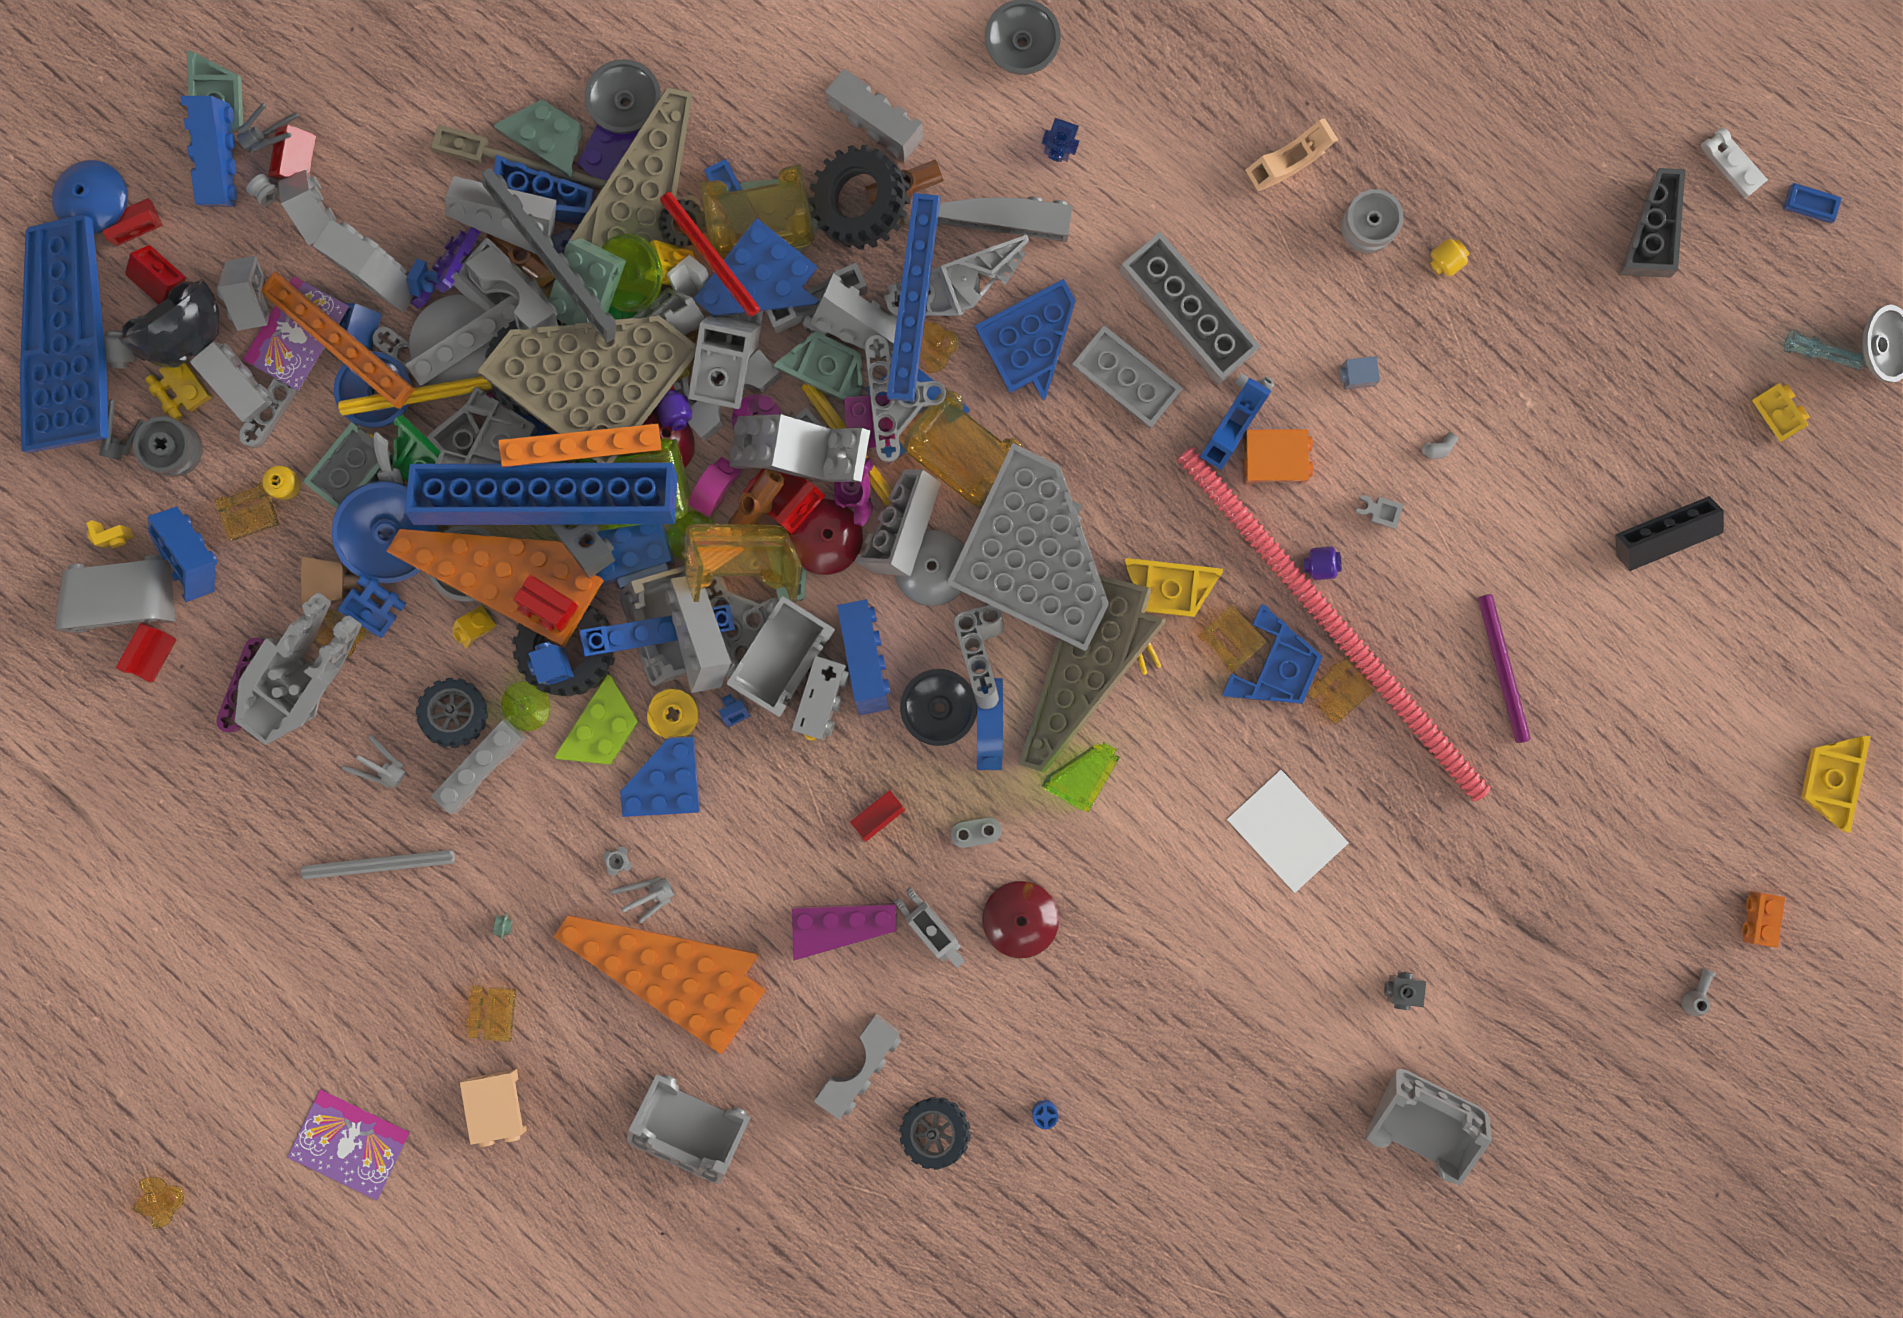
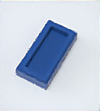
M1793 183L1789 187L1783 209L1832 224L1836 220L1842 197Z

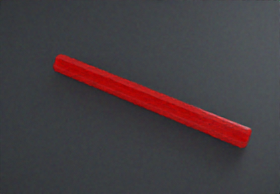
M666 192L660 197V202L749 317L755 316L760 311L758 304L673 194Z

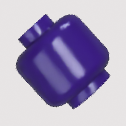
M668 391L656 406L661 425L671 427L672 431L686 428V423L692 419L688 398L686 395L679 393V391Z
M1333 546L1312 548L1309 551V557H1304L1305 573L1310 572L1312 579L1316 581L1335 579L1338 572H1342L1341 553L1336 552Z

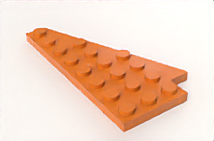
M399 529L387 549V552L562 647H565L604 581L597 575L589 579L563 543L559 541ZM585 543L582 545V547L590 546V544ZM530 574L570 598L578 605L577 611L570 618L569 623L562 632L555 628L551 632L538 624L541 619L534 615L528 618L517 611L519 606L513 601V598L519 589L522 588L523 583Z
M573 915L567 916L553 936L721 1055L767 990L746 975L759 956L755 952Z

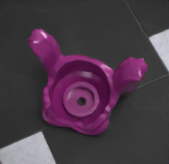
M870 457L865 458L861 482H854V485H851L850 482L834 483L835 504L842 508L846 506L853 507L854 524L864 526L873 512L870 498L871 483L868 473L872 470L874 463Z

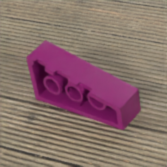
M895 903L794 906L792 908L793 961L897 931V905Z

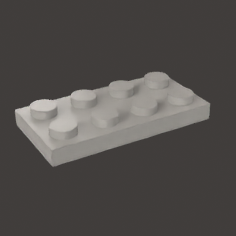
M1105 325L1072 364L1073 368L1149 429L1153 427L1183 389Z

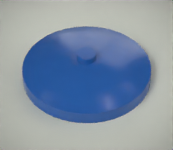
M394 481L370 482L351 491L339 504L332 522L333 545L342 563L359 577L364 575L370 580L372 578L379 583H395L413 577L421 571L387 552L399 529L438 532V525H413L405 514L407 485Z

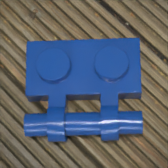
M361 575L356 583L365 588L364 591L361 593L352 588L337 611L345 616H352L361 623L362 627L382 638L397 617V615L389 611L390 608L393 606L402 611L406 602L398 598L399 595L394 591L390 593L379 586V582L372 578L370 580ZM372 593L385 601L382 606L369 598Z

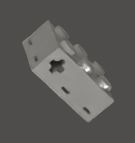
M815 656L792 731L804 734L805 738L810 741L815 739L825 740L826 736L831 737L835 722L831 721L834 711L839 712L843 700L839 696L842 687H847L850 679V673L847 672L848 667L846 665ZM833 668V672L836 673V677L830 678V680L828 681V678L825 676V672H830Z

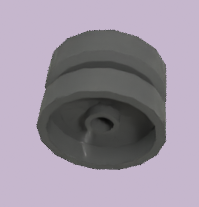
M165 416L153 417L143 422L137 429L133 439L134 454L139 463L149 470L170 477L184 476L193 471L200 463L203 453L202 441L194 429L187 424Z

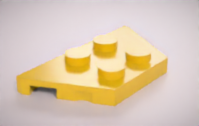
M1125 558L1124 561L1132 584L1148 587L1152 590L1145 610L1148 613L1195 617L1204 600L1223 573L1221 568Z
M1859 736L1813 747L1810 751L1801 798L1842 832L1851 833L1871 736Z

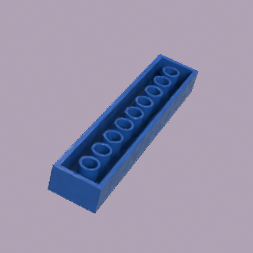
M501 463L410 464L405 514L413 525L675 524L678 476L673 463H541L503 468Z

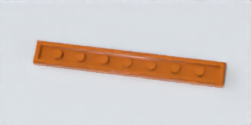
M275 271L272 273L262 287L263 295L393 406L401 409L415 391V388L283 276Z

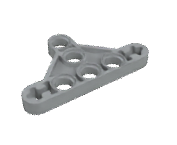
M874 335L867 340L865 350L878 457L882 461L891 463L898 459L900 455L899 436L922 407L940 405L945 399L946 391L945 387L937 381L919 382L917 380L916 399L914 402L908 404L900 400H890L888 405L879 406L875 401V397L880 392L887 393L892 360L890 359L887 340L880 335ZM874 341H879L880 345H884V349H880L881 359L886 357L887 362L876 361L870 363V359L876 360L875 351L870 350V347L874 346ZM882 366L887 370L886 378L881 381L876 380L872 375L874 368ZM933 386L938 387L942 392V396L936 401H932L927 397V390ZM882 418L892 420L893 428L889 432H883L878 428V422ZM895 435V439H890L891 448H896V452L892 453V457L887 458L885 453H881V449H885V439L879 441V436L889 437Z
M711 573L702 579L711 606L716 607L717 602L720 600L726 601L728 605L730 604L733 622L738 627V634L734 638L729 637L726 632H721L731 661L738 666L741 660L737 658V649L741 646H744L747 650L749 649L771 614L767 609L774 598L759 603L730 592L723 577L718 573ZM709 578L717 581L714 588L716 593L722 592V596L711 598V596L716 594L713 588H707V584L710 583ZM754 612L759 614L761 622L757 627H752L748 621L750 614Z

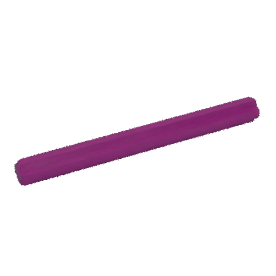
M1492 594L1478 597V602L1515 742L1524 743L1529 741L1531 737Z

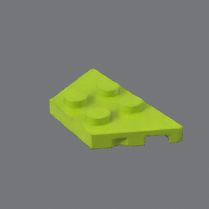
M607 674L556 753V759L612 765L639 723L626 698L616 685L613 676Z

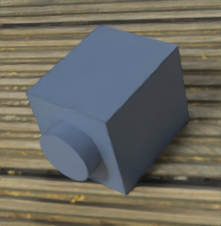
M1377 356L1347 359L1342 364V367L1339 368V379L1341 383H1344L1345 390L1371 387L1380 382Z

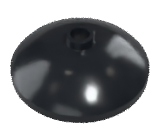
M931 669L918 674L908 683L901 697L900 713L906 729L913 737L928 745L944 746L959 741L970 731L976 719L977 703L972 687L962 676L946 669ZM938 703H943L945 706L944 711L938 713L935 709Z

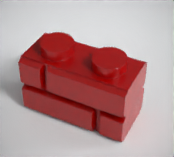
M531 574L513 598V601L519 606L517 611L528 618L534 615L541 619L538 624L551 632L554 628L562 632L578 609V605L573 600Z

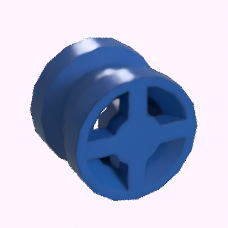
M1049 1100L1038 1101L1032 1108L1033 1121L1041 1129L1047 1130L1054 1127L1058 1121L1056 1106Z

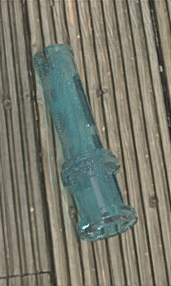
M1795 330L1788 334L1784 343L1785 352L1803 354L1807 359L1817 357L1852 367L1856 370H1861L1865 364L1863 354L1822 343L1819 337H1806L1800 335ZM1830 353H1834V354H1838V355H1841V356H1845L1846 358H1842V357H1839V356H1836V355H1832V354H1830Z

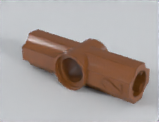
M936 159L909 170H901L906 176L903 179L911 182L909 185L910 190L905 191L909 198L915 192L944 181ZM876 183L865 186L872 205L877 196Z
M487 233L486 237L521 270L543 287L547 288L554 282L556 278L537 254ZM520 251H527V257L524 260H516V256Z
M766 469L750 492L743 493L738 501L739 507L728 521L730 530L738 538H745L761 515L768 514L771 511L772 500L784 485L783 481L785 479L780 473Z

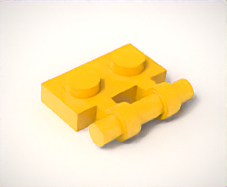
M187 362L177 368L162 367L159 369L164 377L161 381H158L154 375H149L145 378L146 383L149 385L148 390L159 399L162 404V410L166 415H170L175 420L183 417L178 410L182 406H185L188 411L192 412L212 398ZM169 388H172L177 395L172 400L165 392Z

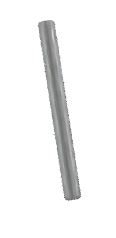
M453 850L305 865L301 867V876L303 879L453 864L455 862V854Z

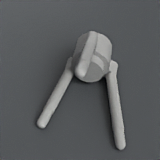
M370 735L368 737L369 740L392 764L385 763L381 768L357 755L356 760L377 771L379 777L345 765L342 766V770L380 783L387 788L391 786L395 789L406 774V771L401 769L404 764L396 760L374 736Z
M659 876L649 881L610 890V894H617L653 886L649 888L650 894L621 909L622 912H626L651 899L654 902L660 901L639 918L638 923L644 922L661 907L672 902L670 898L675 896L667 877L661 879Z

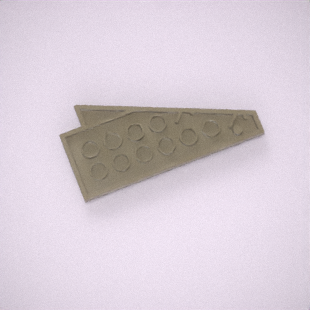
M669 87L665 89L568 241L582 238L626 260L616 288L618 290L644 293L654 297L661 293L662 283L648 280L646 277V273L654 266L648 244L653 239L668 243V240L664 239L662 232L659 231L660 222H658V219L661 216L662 209L665 208L660 202V197L666 192H671L676 198L693 95L691 92Z
M1099 575L1109 605L1086 651L1058 638L1019 765L1045 773L1165 625V619L1145 614L1152 591L1150 588Z

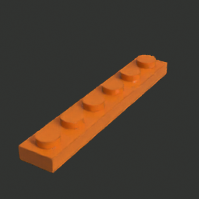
M658 424L498 440L502 468L662 450Z

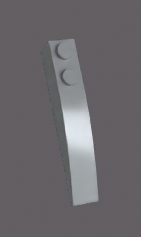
M1030 196L1028 199L1003 197L965 199L941 203L937 224L1067 242L1073 205H1067L1068 203L1062 200L1045 202L1042 198Z

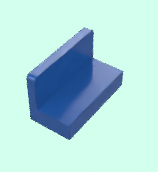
M344 303L349 308L339 325L371 351L374 344L373 334L379 327L382 314L356 303Z

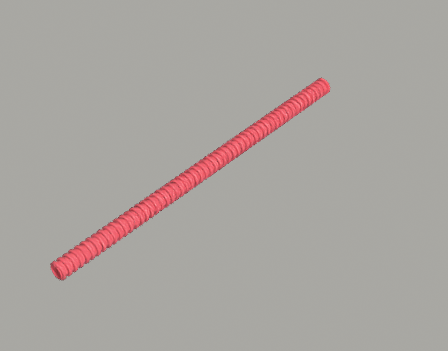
M1194 446L1187 449L1178 457L1177 462L1182 463V468L1188 470L1187 474L1194 477L1192 480L1194 482L1198 481L1199 488L1203 487V492L1209 494L1208 498L1215 501L1213 504L1215 506L1218 504L1220 507L1219 511L1223 510L1225 512L1224 516L1230 518L1229 522L1235 524L1234 528L1241 531L1239 534L1241 536L1245 535V541L1249 540L1251 542L1250 546L1256 548L1255 552L1261 554L1260 558L1262 560L1265 558L1267 561L1265 564L1267 566L1270 564L1272 572L1276 571V576L1282 578L1281 582L1288 585L1286 588L1293 591L1292 595L1298 596V602L1302 601V606L1309 609L1307 612L1314 615L1312 618L1314 620L1318 619V625H1323V630L1330 633L1328 636L1335 639L1333 642L1340 645L1339 649H1344L1345 656L1349 655L1351 657L1349 660L1356 663L1355 667L1361 669L1360 673L1366 675V680H1371L1370 684L1377 687L1376 691L1382 693L1381 697L1387 699L1386 703L1392 705V710L1398 711L1397 715L1403 717L1402 721L1408 723L1407 727L1413 729L1412 733L1414 735L1418 734V740L1424 741L1423 745L1429 747L1428 751L1434 753V758L1440 760V765L1444 764L1445 771H1450L1449 775L1456 778L1455 782L1461 784L1460 788L1466 790L1465 794L1467 796L1471 795V801L1474 802L1482 799L1490 791L1491 787L1484 784L1485 780L1479 778L1480 774L1474 772L1475 768L1473 766L1469 767V761H1464V756L1458 754L1459 750L1457 748L1454 749L1453 743L1447 741L1448 737L1442 736V730L1436 729L1438 726L1431 723L1432 719L1426 717L1427 713L1421 711L1422 707L1415 705L1416 701L1410 699L1411 695L1405 693L1406 689L1400 687L1401 683L1399 681L1395 682V676L1389 675L1390 671L1388 669L1385 670V665L1378 662L1379 658L1373 656L1374 652L1368 651V645L1364 646L1362 644L1364 641L1362 639L1359 640L1357 638L1358 634L1352 632L1353 628H1348V622H1343L1342 616L1336 614L1337 610L1331 608L1332 604L1326 602L1327 598L1321 597V591L1317 592L1315 590L1316 586L1310 584L1311 580L1305 578L1306 574L1304 572L1301 574L1299 571L1301 568L1299 566L1295 567L1294 560H1289L1290 556L1284 554L1285 550L1278 547L1280 545L1278 542L1275 544L1273 541L1274 537L1268 536L1269 532L1262 529L1264 526L1257 523L1259 521L1257 518L1254 520L1252 517L1253 513H1248L1247 506L1243 507L1241 505L1243 502L1236 499L1238 496L1231 493L1233 490L1226 487L1227 483H1222V478L1215 475L1217 472L1210 469L1212 466L1210 464L1207 465L1205 463L1206 460L1201 459L1200 452L1196 453Z

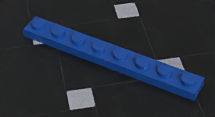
M913 193L887 398L890 400L914 402L941 199L939 195Z

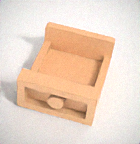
M517 1069L466 1078L460 1082L470 1145L479 1143V1147L495 1144V1140L503 1138L505 1142L519 1140L520 1135L527 1131L526 1125H522L515 1081L518 1080Z

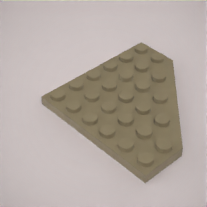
M660 316L615 320V338L608 343L605 342L590 322L566 326L537 327L535 329H514L506 334L477 373L557 434L641 426L695 357L697 345ZM617 456L590 459L595 463H613Z

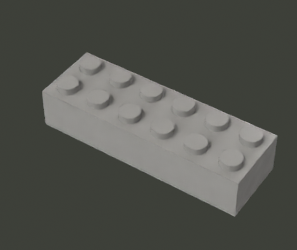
M331 219L313 246L362 286L404 313L415 296L409 292L407 282L409 272L388 255L385 250L380 248L376 242L367 236L363 237L346 222L342 221L341 224H338Z
M1161 232L1156 234L1121 264L1120 274L1217 385L1222 383L1256 354L1261 347Z

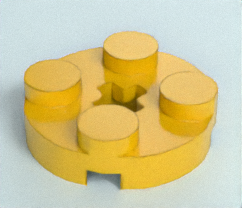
M666 689L659 692L652 698L649 710L647 711V720L650 728L655 734L665 739L673 736H688L699 723L698 705L695 699L683 690ZM672 707L674 710L680 711L677 721L667 719L666 715L669 714V708Z

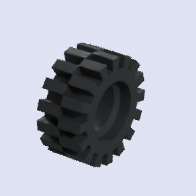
M677 200L704 234L706 232L705 225H707V220L704 218V211L700 210L701 207L698 204L695 205L690 200ZM666 208L662 209L661 216L658 219V222H660L659 231L662 232V237L667 239L668 243L674 244L677 247L693 245L685 233H679L675 230L673 217Z

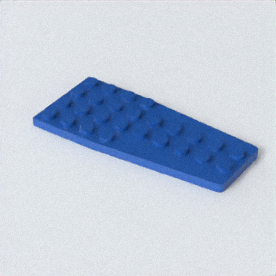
M84 215L31 226L25 232L20 355L21 452L34 453L109 438L107 363L93 220Z

